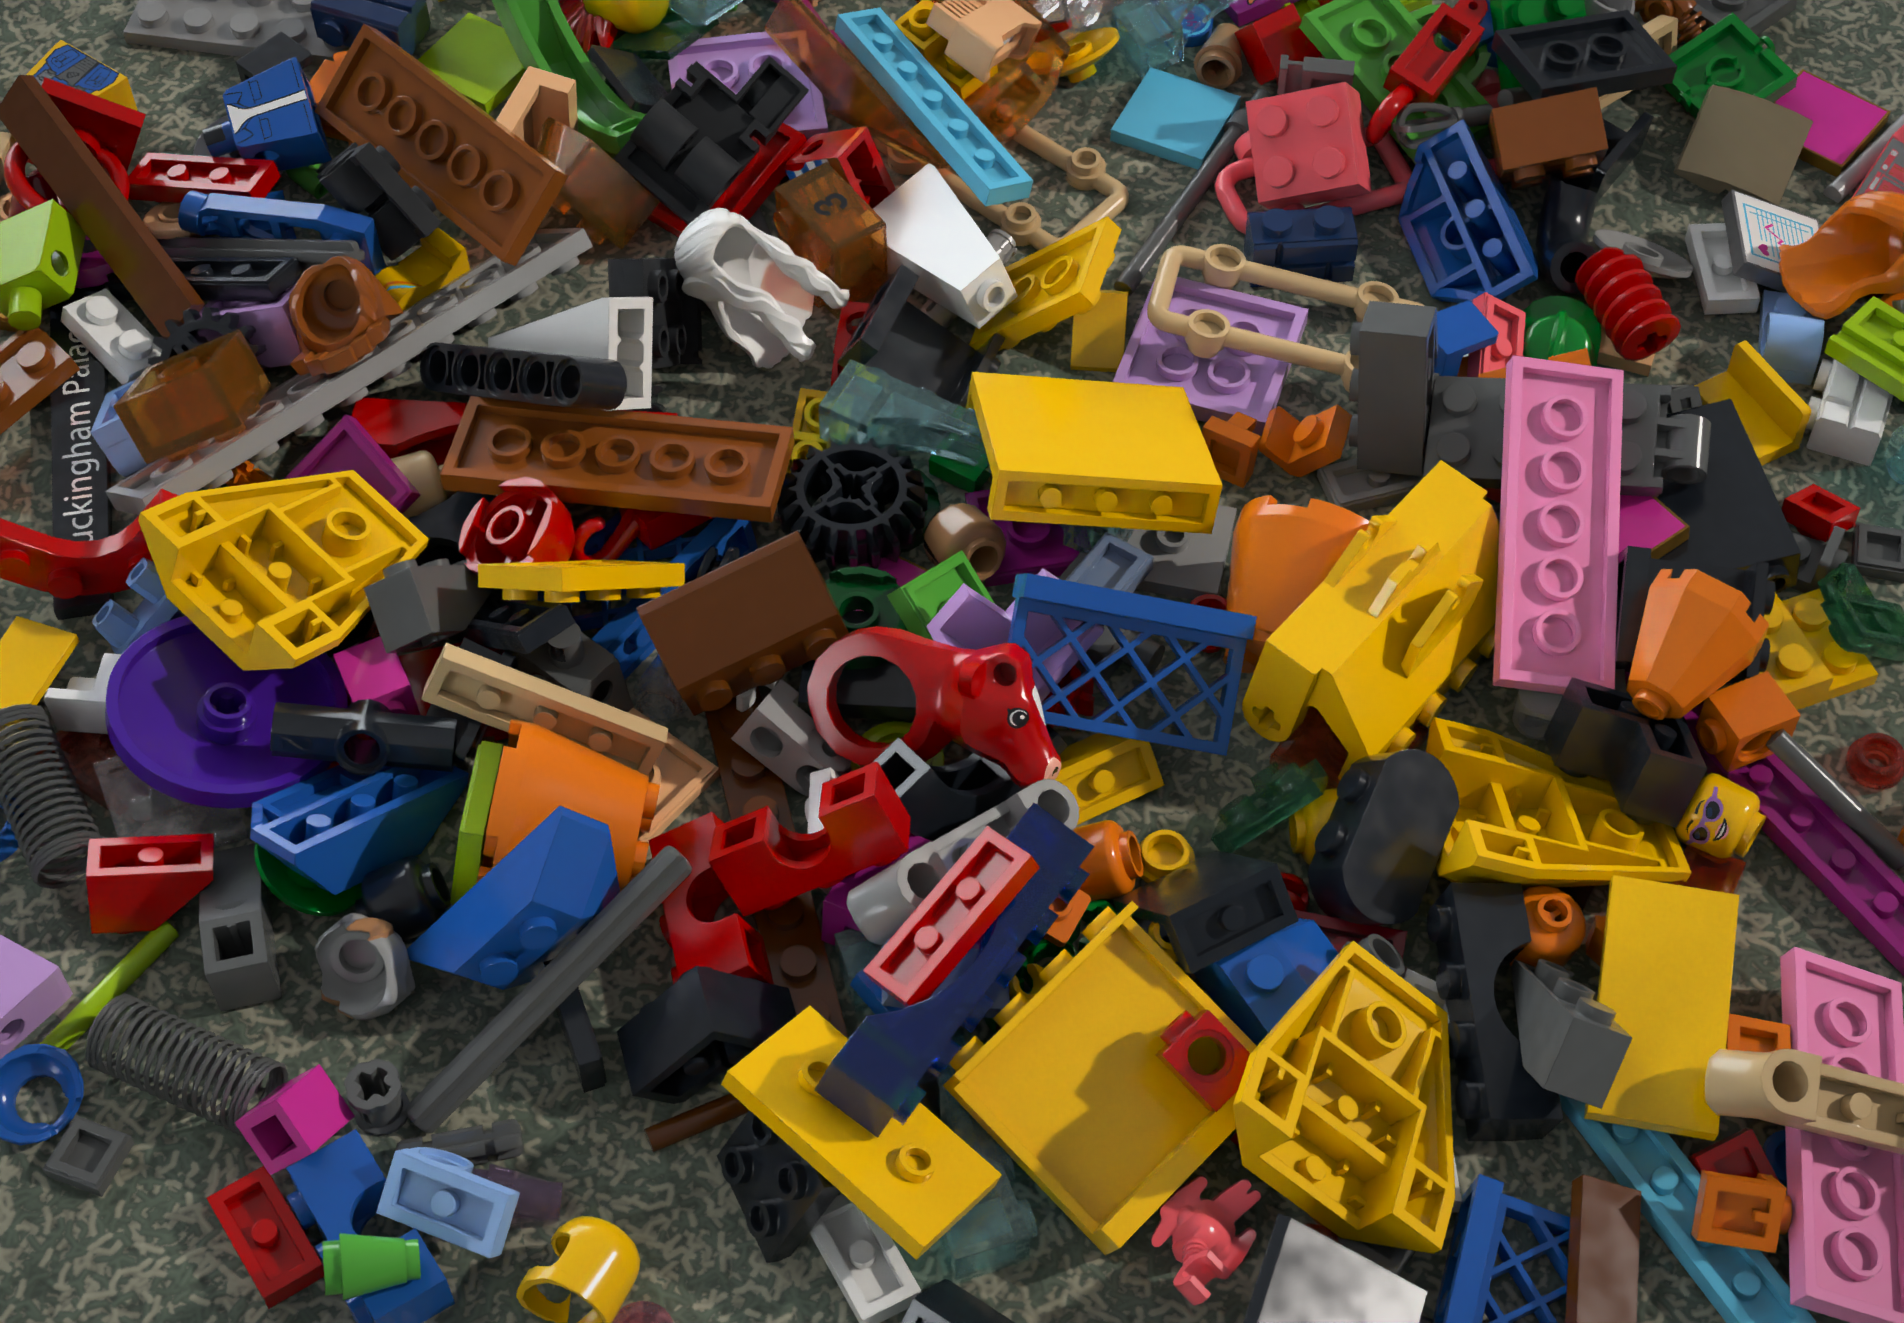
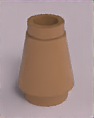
M1222 23L1216 26L1213 33L1196 54L1194 69L1202 84L1217 89H1224L1236 82L1242 72V53L1240 44L1234 34L1239 30L1237 26L1231 23Z

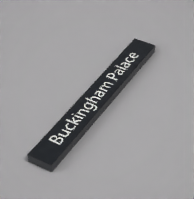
M104 284L95 287L75 288L73 295L68 300L50 307V337L71 356L80 368L78 372L51 393L53 537L71 541L100 540L112 536V503L105 492L111 488V463L90 433L105 395L109 392L108 370L61 322L63 306L106 289ZM114 593L78 595L70 599H61L53 596L55 615L58 620L96 615L106 602L111 599L114 601Z

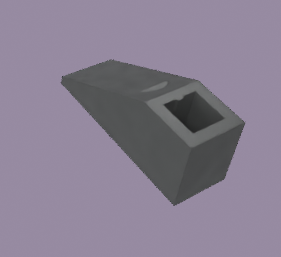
M445 558L431 561L421 566L417 565L415 559L393 564L382 571L384 579L365 587L364 591L386 653L421 651L464 631L495 588L478 587V577L464 564H467V559L450 565L449 560Z
M255 843L215 851L214 880L200 891L199 929L204 972L220 1011L282 998L268 887L262 880L256 866L254 855Z
M1514 959L1511 973L1523 1067L1543 1089L1602 1109L1632 1037L1614 1021L1616 1012L1613 1009L1592 1000L1595 993L1591 989L1572 981L1574 976L1572 971L1545 959H1539L1536 967Z

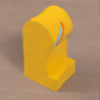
M438 227L429 236L421 238L422 246L398 262L397 266H388L375 275L396 300L402 311L470 270L466 248Z

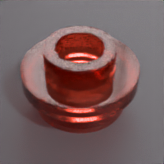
M1870 733L1851 744L1845 757V765L1850 776L1859 784L1876 790L1889 789L1896 786L1904 776V750L1901 744L1893 737L1883 733ZM1868 759L1878 760L1884 767L1876 766L1870 763Z

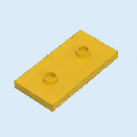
M810 1005L730 1068L721 1085L916 1260L994 1189L1002 1176L998 1170Z

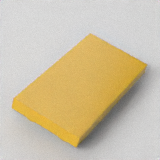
M1619 875L1612 876L1609 883L1597 1002L1608 1006L1616 1012L1614 1021L1632 1037V1040L1602 1109L1586 1104L1584 1119L1715 1141L1719 1133L1720 1116L1716 1115L1706 1103L1705 1074L1709 1058L1719 1049H1726L1739 895Z

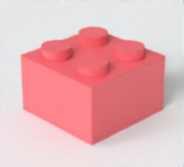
M1347 82L1246 101L1259 204L1268 209H1283L1294 203L1307 206L1372 194L1360 93Z

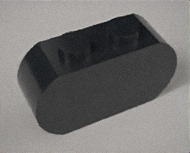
M1417 749L1365 756L1355 761L1342 776L1337 787L1338 799L1328 822L1321 828L1316 837V852L1308 869V879L1314 899L1327 916L1341 918L1361 925H1391L1405 922L1417 914L1459 808L1457 788L1448 769L1433 755Z

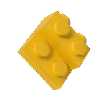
M1820 589L1783 601L1780 600L1775 592L1772 611L1770 615H1764V619L1769 623L1765 638H1769L1770 655L1765 671L1769 672L1796 710L1875 684L1878 672Z

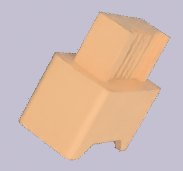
M945 0L942 3H934L926 24L949 41L944 54L985 83L990 78L989 71L993 66L1006 58L1022 60L1029 54L1042 22L1013 0Z

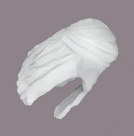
M725 208L710 209L696 217L679 235L674 249L676 266L684 279L682 290L687 295L701 299L710 308L725 336L743 349L751 358L752 364L757 368H772L789 353L804 363L812 357L816 344L804 334L802 327L805 324V320L812 315L814 295L820 296L832 309H841L849 301V290H840L829 277L818 271L812 262L796 256L790 247L779 238L764 233L754 227L743 216L735 212H729Z

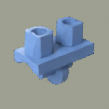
M145 557L141 558L126 580L127 585L144 597V600L135 611L130 613L111 599L102 606L92 620L95 629L109 642L114 654H122L135 640L154 627L185 616L166 597L154 562Z

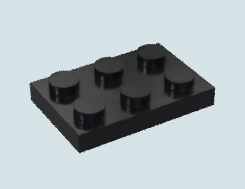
M1629 10L1496 30L1491 47L1533 100L1597 87L1599 97L1630 90H1643L1648 87L1673 83L1677 70V65Z

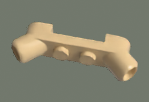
M1719 1049L1708 1060L1705 1074V1100L1716 1115L1759 1119L1904 1155L1903 1083L1822 1063V1056L1795 1049H1779L1767 1053Z

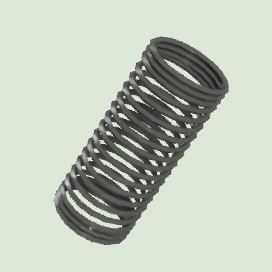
M16 704L0 709V726L22 718H38L42 721H21L0 731L1 737L9 731L23 726L39 725L38 728L23 730L0 741V763H2L0 765V773L1 771H7L3 775L0 774V805L3 807L4 814L7 815L8 823L11 824V830L15 834V839L22 850V856L26 859V865L29 867V872L34 882L44 888H65L79 879L86 878L84 873H86L88 854L71 864L61 867H42L46 864L67 861L82 854L88 849L89 839L103 838V836L99 834V828L95 825V819L91 817V810L88 809V803L84 800V794L80 791V785L76 783V777L72 774V768L69 766V760L65 758V752L61 749V743L57 741V735L54 733V727L51 725L47 712L41 706L32 704ZM30 734L17 742L7 744L16 738ZM40 750H46L43 754L30 757L38 753ZM50 758V759H49L47 762H45V763H41V764L32 766V765H34V764H36V763L42 761L43 759ZM22 760L14 766H7L11 762ZM48 767H53L51 770L47 772H43L35 776H32ZM27 768L19 774L11 775L16 770ZM57 775L54 779L37 784L26 791H19L23 787L36 784L50 776ZM32 776L21 783H15L21 778ZM55 784H60L55 789L40 793L31 799L23 800L28 795L41 792ZM9 788H14L11 792L7 791ZM57 793H63L61 796L45 801L36 807L27 808L33 803L43 801ZM19 796L15 800H11L12 797ZM67 801V802H66L64 805H62V806H59V807H56V808H54V809L48 810V811L42 813L41 815L30 817L31 815H33L34 813H36V812H38V811H41V810H44V809H48V808H50V807H52V806H54V805H56V804H58V803H60V802ZM16 805H22L19 809L15 808ZM70 810L65 815L51 819L46 823L35 825L43 819L50 818L62 811ZM21 813H26L23 817H19ZM82 818H85L84 822H79ZM67 819H73L70 823L54 828L49 832L39 833ZM24 822H30L27 826L23 825ZM78 827L73 832L57 837L54 840L43 842L53 835ZM28 830H34L31 834H26ZM32 839H38L35 843L30 842ZM42 847L39 851H34L35 848ZM76 848H80V849H78V850H76V851H74V852H72V853H70V854H68V855L55 858V857H57V856L63 854L64 852H67V851H70V850H73V849H76ZM39 872H43V873H54V874H41V873H39ZM84 874L79 879L69 881L77 875Z
M126 993L113 998L102 1008L89 1030L85 1044V1057L91 1068L111 1075L113 1078L120 1079L121 1082L137 1087L141 1091L148 1092L150 1095L158 1096L159 1099L177 1105L178 1108L186 1109L187 1112L205 1118L206 1121L214 1122L215 1125L224 1126L226 1130H230L232 1133L243 1136V1134L234 1122L246 1113L250 1099L257 1095L263 1078L269 1073L260 1101L278 1086L288 1081V1072L285 1064L266 1056L263 1057L261 1053H253L252 1049H244L243 1045L234 1044V1041L228 1039L225 1040L223 1036H216L214 1032H206L205 1028L188 1023L185 1019H178V1016L169 1015L167 1011L150 1006V1003ZM131 1005L132 1007L121 1017L114 1028L109 1040L106 1060L103 1062L102 1051L110 1026L119 1013ZM131 1015L130 1023L124 1031L118 1045V1050L112 1055L119 1031ZM157 1017V1022L153 1025V1019ZM166 1021V1027L162 1030V1024ZM176 1025V1030L171 1035V1029ZM185 1030V1035L180 1040L181 1032ZM194 1034V1040L189 1044L190 1037ZM154 1035L153 1040L149 1045L147 1053L149 1054L146 1059L145 1069L140 1073L141 1061L143 1060V1054L146 1050L148 1042ZM204 1038L203 1045L198 1049L199 1042ZM127 1039H129L128 1045L130 1044L127 1056L121 1060ZM163 1040L156 1056V1058L158 1057V1060L156 1062L154 1074L149 1077L151 1064L153 1063V1057L156 1053L159 1044ZM213 1043L212 1050L207 1054L208 1047ZM139 1044L135 1066L130 1069L131 1060L134 1055L133 1051L136 1045ZM171 1046V1049L166 1058V1061H168V1063L165 1068L164 1077L159 1081V1074L162 1068L161 1065L163 1063V1060L166 1056L168 1049ZM222 1047V1054L216 1059L218 1050ZM232 1051L231 1058L225 1065L227 1055ZM241 1056V1062L235 1068L236 1060ZM176 1059L175 1066L177 1064L178 1066L175 1070L173 1083L168 1085L170 1072L172 1071L171 1068ZM250 1061V1067L244 1073L246 1064ZM185 1064L184 1070L187 1069L184 1076L183 1086L178 1089L179 1078ZM194 1070L193 1075L196 1072L197 1074L194 1079L192 1091H190L187 1094L189 1080L191 1079V1074ZM202 1075L203 1078L207 1076L205 1083L203 1085L202 1095L197 1097L199 1083L202 1081ZM211 1081L212 1083L216 1081L212 1097L206 1102ZM226 1084L221 1103L216 1106L218 1092ZM235 1089V1092L230 1102V1106L227 1110H225L228 1095L232 1090Z

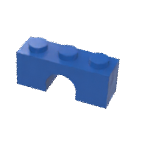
M357 1129L286 1168L296 1191L287 1195L286 1199L303 1230L316 1225L325 1241L339 1240V1233L361 1235L366 1223L377 1214L386 1178ZM416 1228L399 1238H404L405 1240L418 1239L421 1279L409 1280L407 1283L345 1300L357 1323H423L455 1304L447 1279ZM321 1242L314 1247L323 1263V1246Z

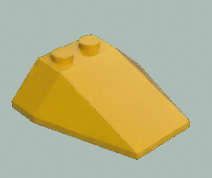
M354 470L186 492L140 512L138 519L166 597L243 671L295 668L338 646L371 609L364 588L384 579L382 571L385 568L398 562L416 559L427 547L429 540L428 537Z
M1437 717L1433 718L1429 728L1426 752L1440 760L1448 769L1455 782L1459 796L1458 811L1436 864L1438 877L1446 878L1450 882L1522 884V889L1538 885L1550 887L1609 885L1613 875L1662 883L1687 882L1692 872L1673 827L1658 822L1650 825L1641 824L1627 817L1621 812L1609 781L1589 775L1586 778L1570 776L1561 771L1557 766H1554L1550 755L1490 730Z
M1352 941L1339 952L1249 1055L1233 1103L1242 1166L1340 1238L1434 1254L1442 1250L1455 1200L1448 1013L1359 944Z

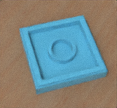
M1150 67L1111 128L1110 141L1198 170L1224 135V126L1236 110H1239L1241 96Z

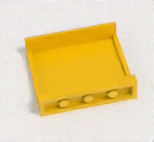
M972 372L964 423L979 425L993 476L987 506L990 520L1212 534L1223 485L1184 387Z
M1133 901L1118 915L1109 906L1104 909L1081 932L1090 942L1074 958L1066 949H1063L1037 975L1046 985L1030 1001L1019 992L993 1018L1001 1029L985 1045L975 1035L948 1062L956 1073L943 1085L1105 1256L1120 1249L1236 1129L1233 1103L1237 1092L1217 1112L1208 1111L1155 1055L1166 1045L1159 1037L1160 1033L1185 1010L1193 1017L1200 1010H1209L1249 1053L1257 1047L1134 921L1130 915L1139 907ZM1207 1037L1196 1039L1188 1050V1062L1191 1068L1201 1075H1206L1217 1067L1220 1060L1218 1046Z

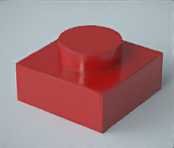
M1815 484L1786 497L1781 508L1786 521L1796 526L1800 534L1824 542L1829 540L1834 526L1846 529L1845 531L1853 528L1861 509Z
M1744 1128L1688 1156L1700 1175L1701 1171L1704 1170L1756 1179L1757 1174L1761 1173L1772 1175L1778 1180L1753 1129Z

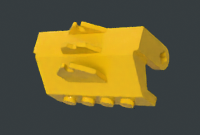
M1440 460L1388 515L1372 516L1368 522L1369 526L1366 532L1362 529L1357 532L1325 580L1266 640L1242 702L1244 717L1253 730L1270 741H1286L1304 721L1309 706L1318 709L1349 753L1338 776L1339 780L1350 769L1351 765L1360 758L1407 750L1416 736V733L1412 730L1419 723L1426 727L1431 725L1433 718L1439 715L1447 702V698L1444 695L1448 690L1452 688L1456 692H1460L1469 682L1478 667V664L1474 661L1481 654L1488 659L1494 654L1500 524L1492 505L1485 501L1488 491Z

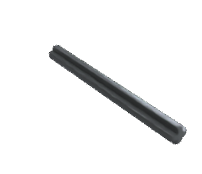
M670 845L664 847L407 1105V1116L413 1124L427 1134L433 1133L691 874L692 866L689 861Z

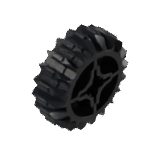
M852 434L848 442L843 445H837L829 438L826 450L821 451L809 446L806 460L793 459V464L790 468L791 473L785 475L777 503L778 514L781 515V529L785 536L798 530L815 564L826 559V565L831 572L840 564L848 565V567H858L860 564L868 563L872 568L878 569L881 558L897 563L898 557L901 554L900 548L913 550L916 535L923 533L925 511L928 510V495L925 493L924 479L921 476V471L914 470V464L911 461L910 455L899 457L894 444L879 449L874 436L866 444H857ZM820 498L821 502L812 507L813 504ZM894 501L893 505L884 514H881L885 511L884 506Z

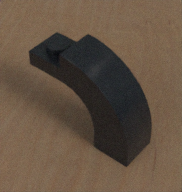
M1046 724L1053 746L1058 755H1060L1068 745L1055 730ZM899 737L873 761H878L911 817L910 833L931 841L942 837L1025 789L1016 785L1007 772L998 764L974 753L964 760L951 765H928Z

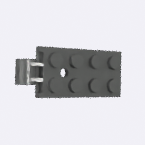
M1435 376L1423 477L1442 460L1482 488L1501 489L1506 378ZM1623 383L1620 495L1658 497L1663 491V478L1678 484H1695L1704 481L1707 477L1711 422L1705 417L1694 414H1677L1666 418L1668 402L1671 401L1672 385Z

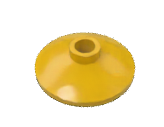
M1103 27L1065 39L1055 44L1050 54L1036 56L1028 64V72L1031 77L1035 78L1068 76L1070 83L1083 81L1097 72L1094 63L1104 57L1120 39L1119 32L1114 27Z

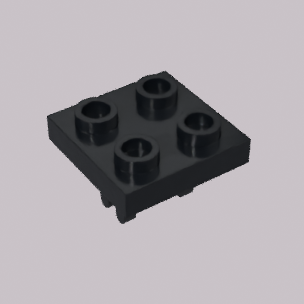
M750 1110L717 1155L723 1176L730 1184L744 1213L748 1229L752 1236L755 1237L767 1263L778 1262L790 1257L836 1196L842 1194Z

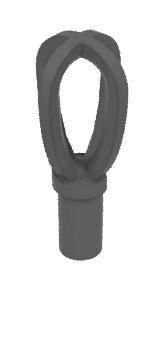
M1428 102L1411 103L1404 106L1398 113L1396 123H1393V131L1396 132L1397 139L1402 146L1417 149L1418 145L1462 119L1469 128L1488 125L1493 107L1490 104L1460 108L1459 106L1448 107ZM1430 111L1444 115L1406 120L1407 116L1412 112ZM1443 128L1433 135L1417 140H1410L1406 136V133L1425 132Z

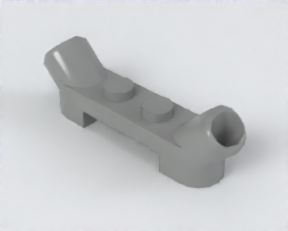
M1044 779L1037 781L951 832L912 851L849 891L846 904L855 924L869 942L879 945L884 944L887 938H891L987 826L1034 856L1052 846L1076 828L1079 820V806L1075 796L1067 786L1057 780Z

